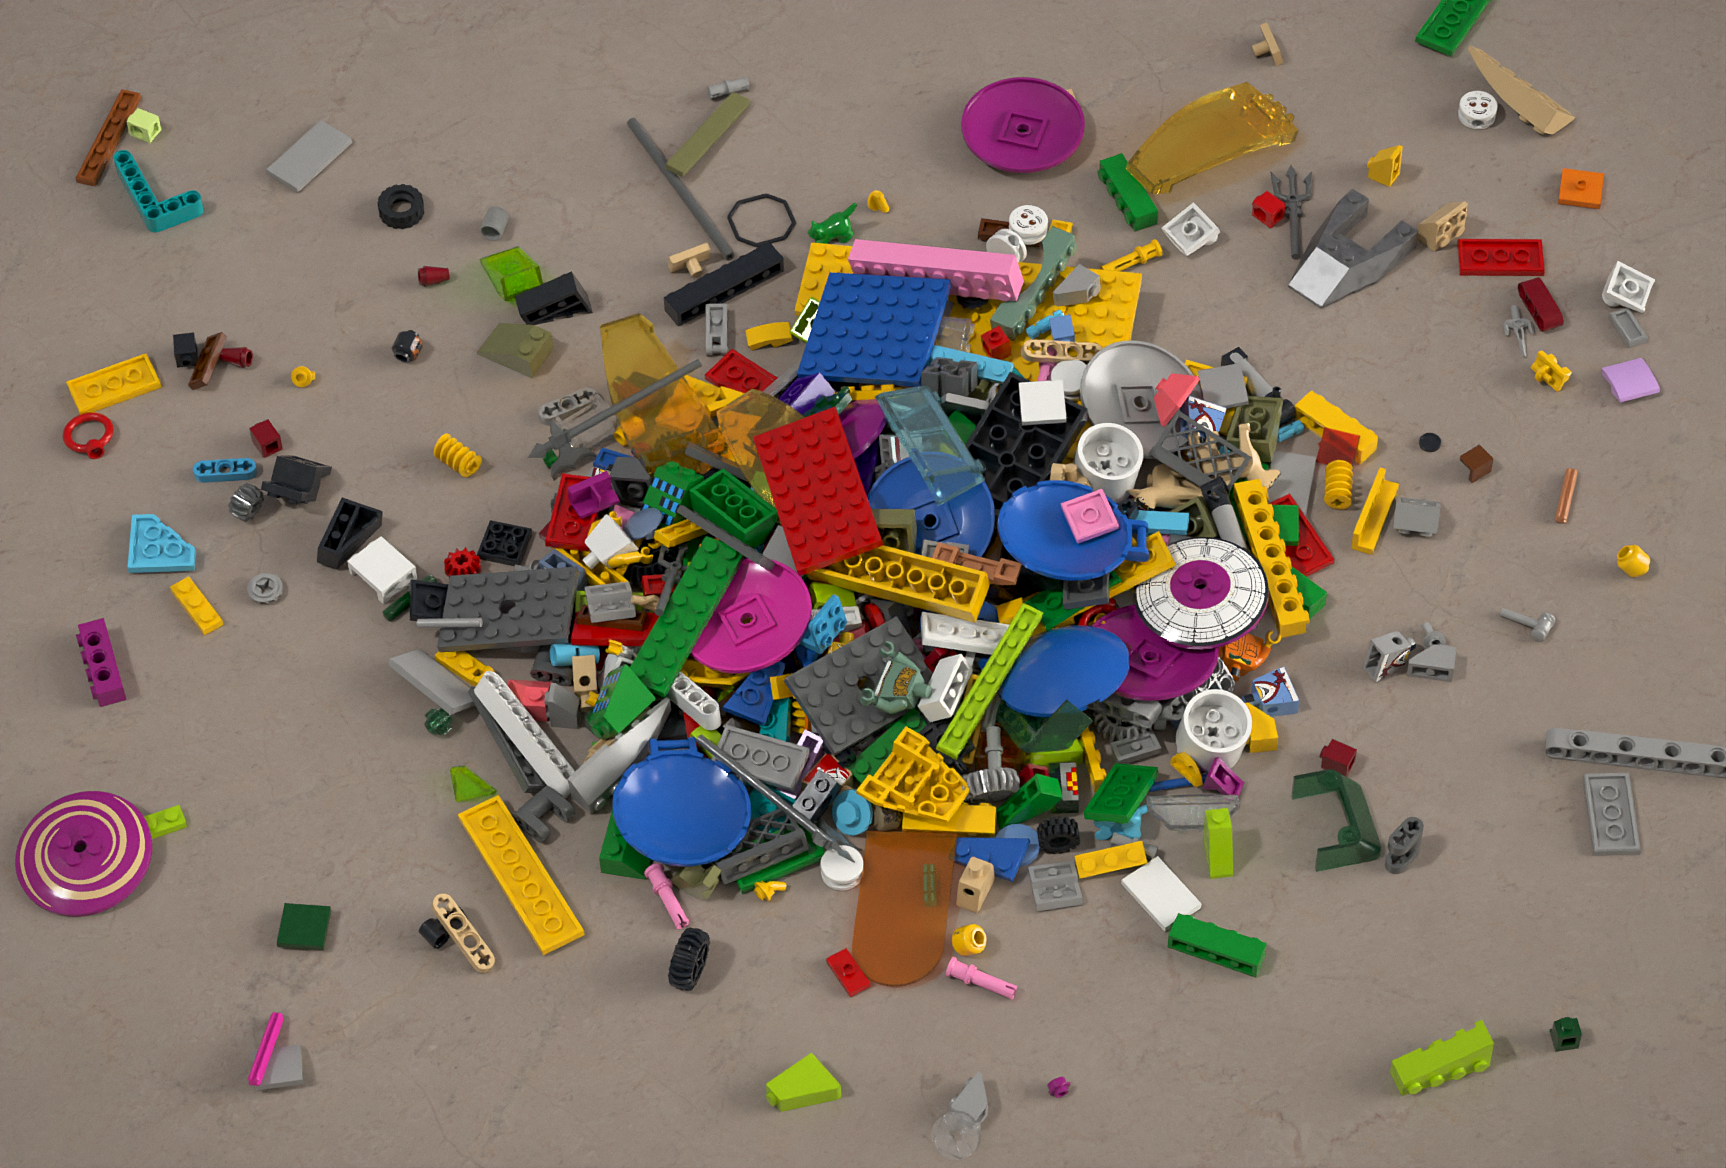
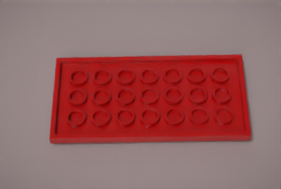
M836 406L753 437L799 576L884 545Z

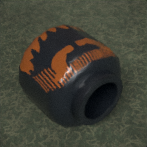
M413 330L399 332L392 345L394 357L404 363L416 360L423 347V342L419 338V334Z

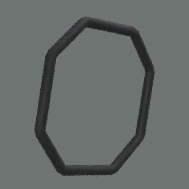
M767 193L737 201L727 216L735 238L754 247L763 246L768 242L774 243L785 240L796 225L787 201ZM762 198H769L783 203L792 222L784 236L759 243L739 237L731 217L740 204Z

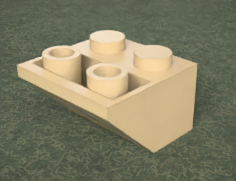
M1463 201L1444 205L1418 224L1417 239L1433 252L1441 247H1445L1449 241L1459 237L1464 232L1468 203Z

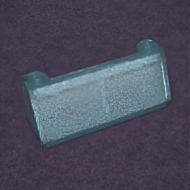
M928 385L882 392L875 396L889 427L895 432L938 506L985 481L981 473L985 471L979 459L974 460L941 408L940 403L942 401L936 391L931 392Z

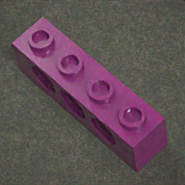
M104 618L79 624L80 633L76 634L79 647L84 646L85 651L80 653L84 665H89V668L85 669L88 682L93 681L94 686L90 687L93 700L98 699L100 707L127 700Z

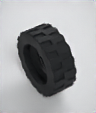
M393 185L382 191L378 197L379 216L388 227H393V229L410 228L418 224L423 218L425 211L422 194L411 185ZM399 201H407L411 203V208L404 212H394L391 210V205Z

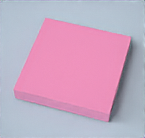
M1103 489L1061 503L1062 511L1077 544L1119 529L1118 522Z

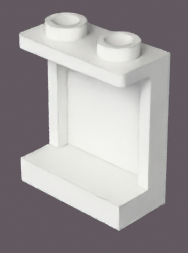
M382 536L370 542L366 548L354 554L347 561L350 574L352 576L355 574L359 575L377 592L378 600L383 604H386L406 589L411 579L418 580L416 567Z

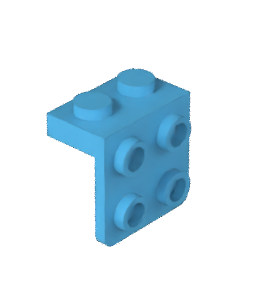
M832 595L811 620L804 637L800 641V645L822 654L832 644L838 633L845 628L847 619L838 596Z

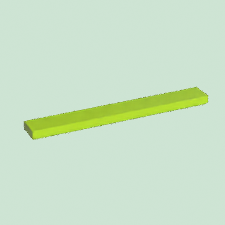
M1025 603L1021 605L937 744L936 750L957 760L1043 617V612Z

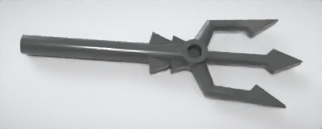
M1290 165L1286 176L1289 178L1290 194L1288 196L1279 193L1278 183L1280 180L1271 171L1270 173L1274 196L1287 202L1284 217H1289L1291 256L1293 259H1299L1298 217H1302L1299 202L1311 197L1312 171L1304 179L1306 193L1297 195L1295 194L1294 178L1297 174L1292 165Z
M686 542L677 547L679 553L676 561L671 563L664 560L665 554L669 552V549L661 544L658 563L667 568V570L662 575V581H665V585L654 611L657 616L663 615L674 584L680 582L681 572H685L687 566L681 565L684 553L688 552Z

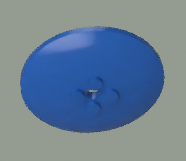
M925 453L907 457L884 471L876 480L867 496L871 509H915L917 524L916 554L921 555L923 540L969 545L968 554L983 557L993 538L996 521L995 507L989 488L972 467L957 458L936 453ZM928 516L936 517V524L932 527L925 525V519Z

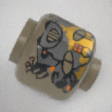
M873 804V816L870 825L877 831L898 829L901 821H903V812Z

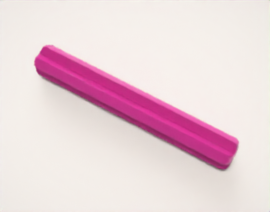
M273 1012L270 1015L247 1078L251 1086H259L262 1082L284 1021L283 1014L280 1012Z

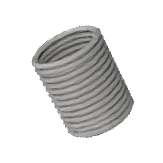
M497 206L488 209L480 228V232L485 238L489 240H499L509 220L507 211Z

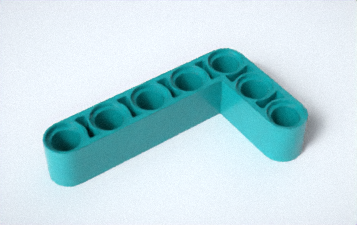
M119 150L114 154L113 159L117 174L150 232H161L203 214L204 208L198 191L190 190L158 202L132 154L127 150Z

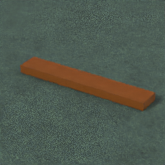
M121 89L76 176L77 183L96 187L127 127L128 117L134 113L141 99L140 93Z

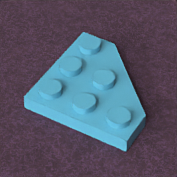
M132 515L128 556L129 573L195 571V547L182 540L180 535L169 526L166 527L156 515Z

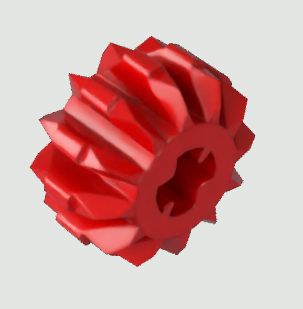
M466 547L463 551H459L456 548L455 553L449 552L448 558H445V575L450 579V576L480 574L481 560L479 556H476L474 550L468 552Z

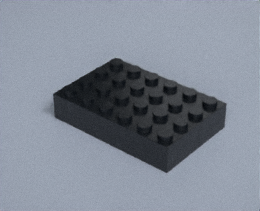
M1009 372L957 459L965 462L980 475L989 488L995 509L1000 510L1004 502H1007L1018 489L1024 486L1029 488L1036 486L1037 482L1050 480L1052 464H1062L1086 424L1088 408L1064 398L1066 422L1022 425L1019 383L1031 381L1012 372Z

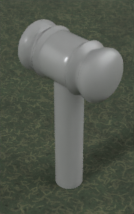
M1502 608L1500 613L1501 617L1532 627L1531 636L1539 642L1546 639L1548 632L1555 623V617L1548 612L1542 613L1538 620L1506 608Z

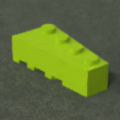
M1483 1020L1475 1022L1476 1027L1466 1032L1464 1028L1455 1031V1036L1449 1040L1443 1041L1440 1038L1433 1041L1427 1050L1423 1051L1422 1048H1418L1392 1060L1390 1074L1401 1096L1406 1094L1413 1095L1430 1086L1437 1087L1445 1081L1451 1079L1458 1080L1466 1074L1472 1072L1479 1073L1486 1070L1490 1066L1494 1042Z

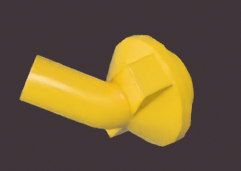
M761 881L754 883V893L761 901L764 899L770 901L771 896L775 893L774 891L786 890L785 882L769 881L765 883Z

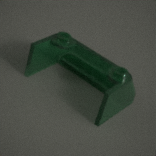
M1068 699L1064 701L1044 724L1042 721L1048 717H1037L1019 713L1008 707L1004 700L999 704L996 719L1017 747L1025 753L1053 752L1069 749L1076 738L1093 721Z
M1332 769L1293 777L1292 800L1337 791L1348 826L1341 828L1338 832V845L1317 849L1316 872L1374 861L1381 853V844L1360 784Z

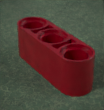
M1537 277L1518 283L1519 296L1540 331L1544 332L1563 326L1562 313L1541 278Z

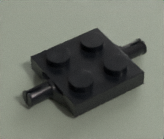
M921 712L920 716L926 725L918 734L924 736L930 742L929 746L936 754L940 753L944 757L943 762L948 767L955 765L960 775L965 774L960 766H962L965 772L969 769L962 759L976 749L970 738L957 760L936 750L937 744L953 720L954 715L930 722Z

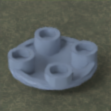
M656 508L640 510L626 521L622 530L632 541L641 538L651 539L655 535V529L663 520V515Z

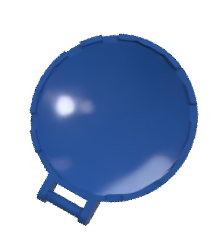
M1048 480L1037 482L1036 486L1029 488L1024 486L1015 491L1007 502H1004L998 517V532L1006 550L1023 566L1047 577L1076 581L1105 575L1118 567L1124 560L1147 561L1149 559V551L1146 545L1148 523L1143 520L1128 519L1126 515H1123L1118 510V505L1105 495L1118 522L1119 529L1077 544L1062 511L1061 503L1091 493L1093 488L1071 481ZM1132 534H1137L1138 547H1132Z
M1074 625L1050 629L1029 638L997 692L1000 698L1006 701L1008 707L1026 715L1055 717V713L1068 711V714L1086 710V705L1096 700L1102 702L1121 686L1130 667L1128 649L1118 636L1102 628ZM990 654L983 656L978 662L982 670L991 657Z
M688 737L687 740L665 741L649 739L650 755L646 756V759L640 763H634L629 767L614 791L613 816L623 838L642 855L654 861L673 866L703 865L716 861L730 853L742 841L751 818V802L743 782L738 780L731 773L732 770L719 760L713 761L703 757L704 754L698 753L695 737ZM668 749H685V750H668Z

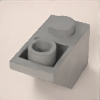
M551 683L550 691L545 693L546 717L550 718L551 727L578 729L581 714L580 698L556 683Z
M979 1072L965 1082L963 1091L959 1096L955 1095L949 1104L950 1118L972 1132H975L988 1115V1102L983 1077Z

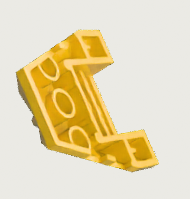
M905 727L894 741L891 754L874 776L868 775L856 790V794L878 806L947 823L970 793L967 782L954 768H949L943 762L944 757L932 750L929 746L930 742L924 736Z

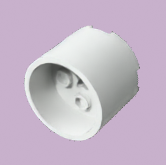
M1101 423L1090 427L1083 433L1072 464H1075L1077 471L1089 480L1093 492L1103 489L1105 495L1119 504L1130 496L1127 490L1134 488L1143 461V448L1138 437L1126 427L1114 423Z
M1213 689L1197 694L1188 703L1177 729V752H1185L1190 755L1201 773L1202 771L1209 772L1216 757H1219L1229 768H1232L1239 760L1251 733L1252 718L1248 707L1239 697L1228 691Z

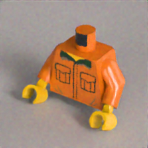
M1273 630L1268 631L1265 635L1266 642L1263 643L1262 638L1247 633L1235 642L1218 647V657L1224 662L1234 681L1237 682L1240 676H1245L1249 671H1255L1264 663L1272 650L1271 645L1277 644L1281 640L1280 634L1272 641L1270 636Z

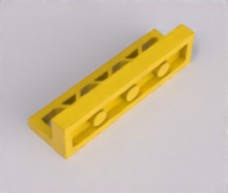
M1380 467L1352 537L1351 549L1370 555L1374 552L1399 489L1398 483L1385 480L1386 469Z

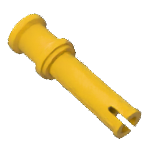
M1153 239L1145 246L1135 247L1134 252L1100 266V270L1122 271L1137 263L1145 264L1147 260L1155 256H1162L1161 246L1156 239Z

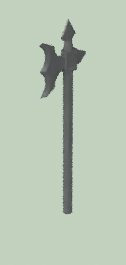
M697 359L570 430H562L561 427L551 420L550 433L552 436L548 437L549 441L543 445L536 443L527 458H545L546 452L553 448L554 450L558 449L559 456L556 462L551 465V477L553 480L563 469H576L577 464L582 458L588 456L596 458L595 453L587 447H572L569 444L572 441L571 438L702 367L700 360Z
M702 734L697 737V743L812 834L813 843L824 847L826 850H835L838 855L855 863L848 851L841 849L839 845L853 847L858 852L862 849L848 842L842 833L829 827L823 818L819 821L818 826L820 828H818Z

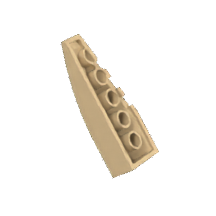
M1469 46L1468 50L1488 83L1513 110L1520 114L1519 118L1522 121L1534 125L1533 129L1542 135L1544 133L1553 135L1575 119V116L1543 92L1530 88L1532 86L1530 83L1518 77L1514 78L1516 75L1514 72L1504 66L1499 67L1501 63L1484 51Z

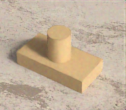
M1268 23L1261 24L1260 28L1265 41L1252 45L1255 57L1270 52L1276 66L1283 64L1280 50Z
M708 243L670 256L668 260L670 272L673 273L687 267L692 278L700 276L703 270L699 262L710 257L711 249Z

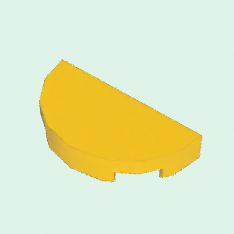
M1179 752L1171 758L1170 765L1193 786L1197 788L1203 785L1199 768L1190 755L1185 752Z

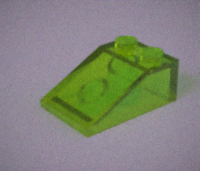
M519 246L480 259V263L498 295L505 302L516 301L514 296L543 284L539 265Z

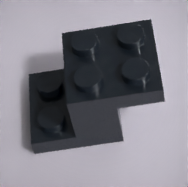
M294 455L277 456L271 481H263L261 490L268 492L267 496L287 498V501L290 503L308 504V501H316L322 475H330L332 466Z

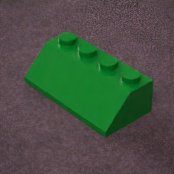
M724 468L689 490L691 505L694 511L753 549L765 542L779 517L777 509Z
M612 808L599 857L601 873L646 880L644 872L650 866L651 859L636 851L623 838L616 826Z

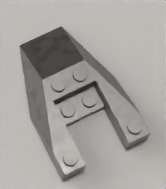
M1351 189L1339 200L1311 238L1290 280L1288 288L1320 309L1344 299V296L1351 292L1357 293L1362 290V287L1371 283L1373 285L1377 284L1416 248L1418 230L1401 220L1367 251L1345 236L1367 216L1369 199L1356 190Z

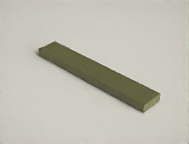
M732 92L665 164V169L683 177L749 107L750 100Z

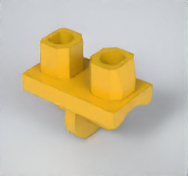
M1542 350L1537 353L1536 360L1530 367L1536 373L1535 379L1538 382L1544 380L1556 392L1561 390L1563 384L1568 381L1571 375V371L1567 367L1561 368L1557 364V358L1553 354L1547 355Z

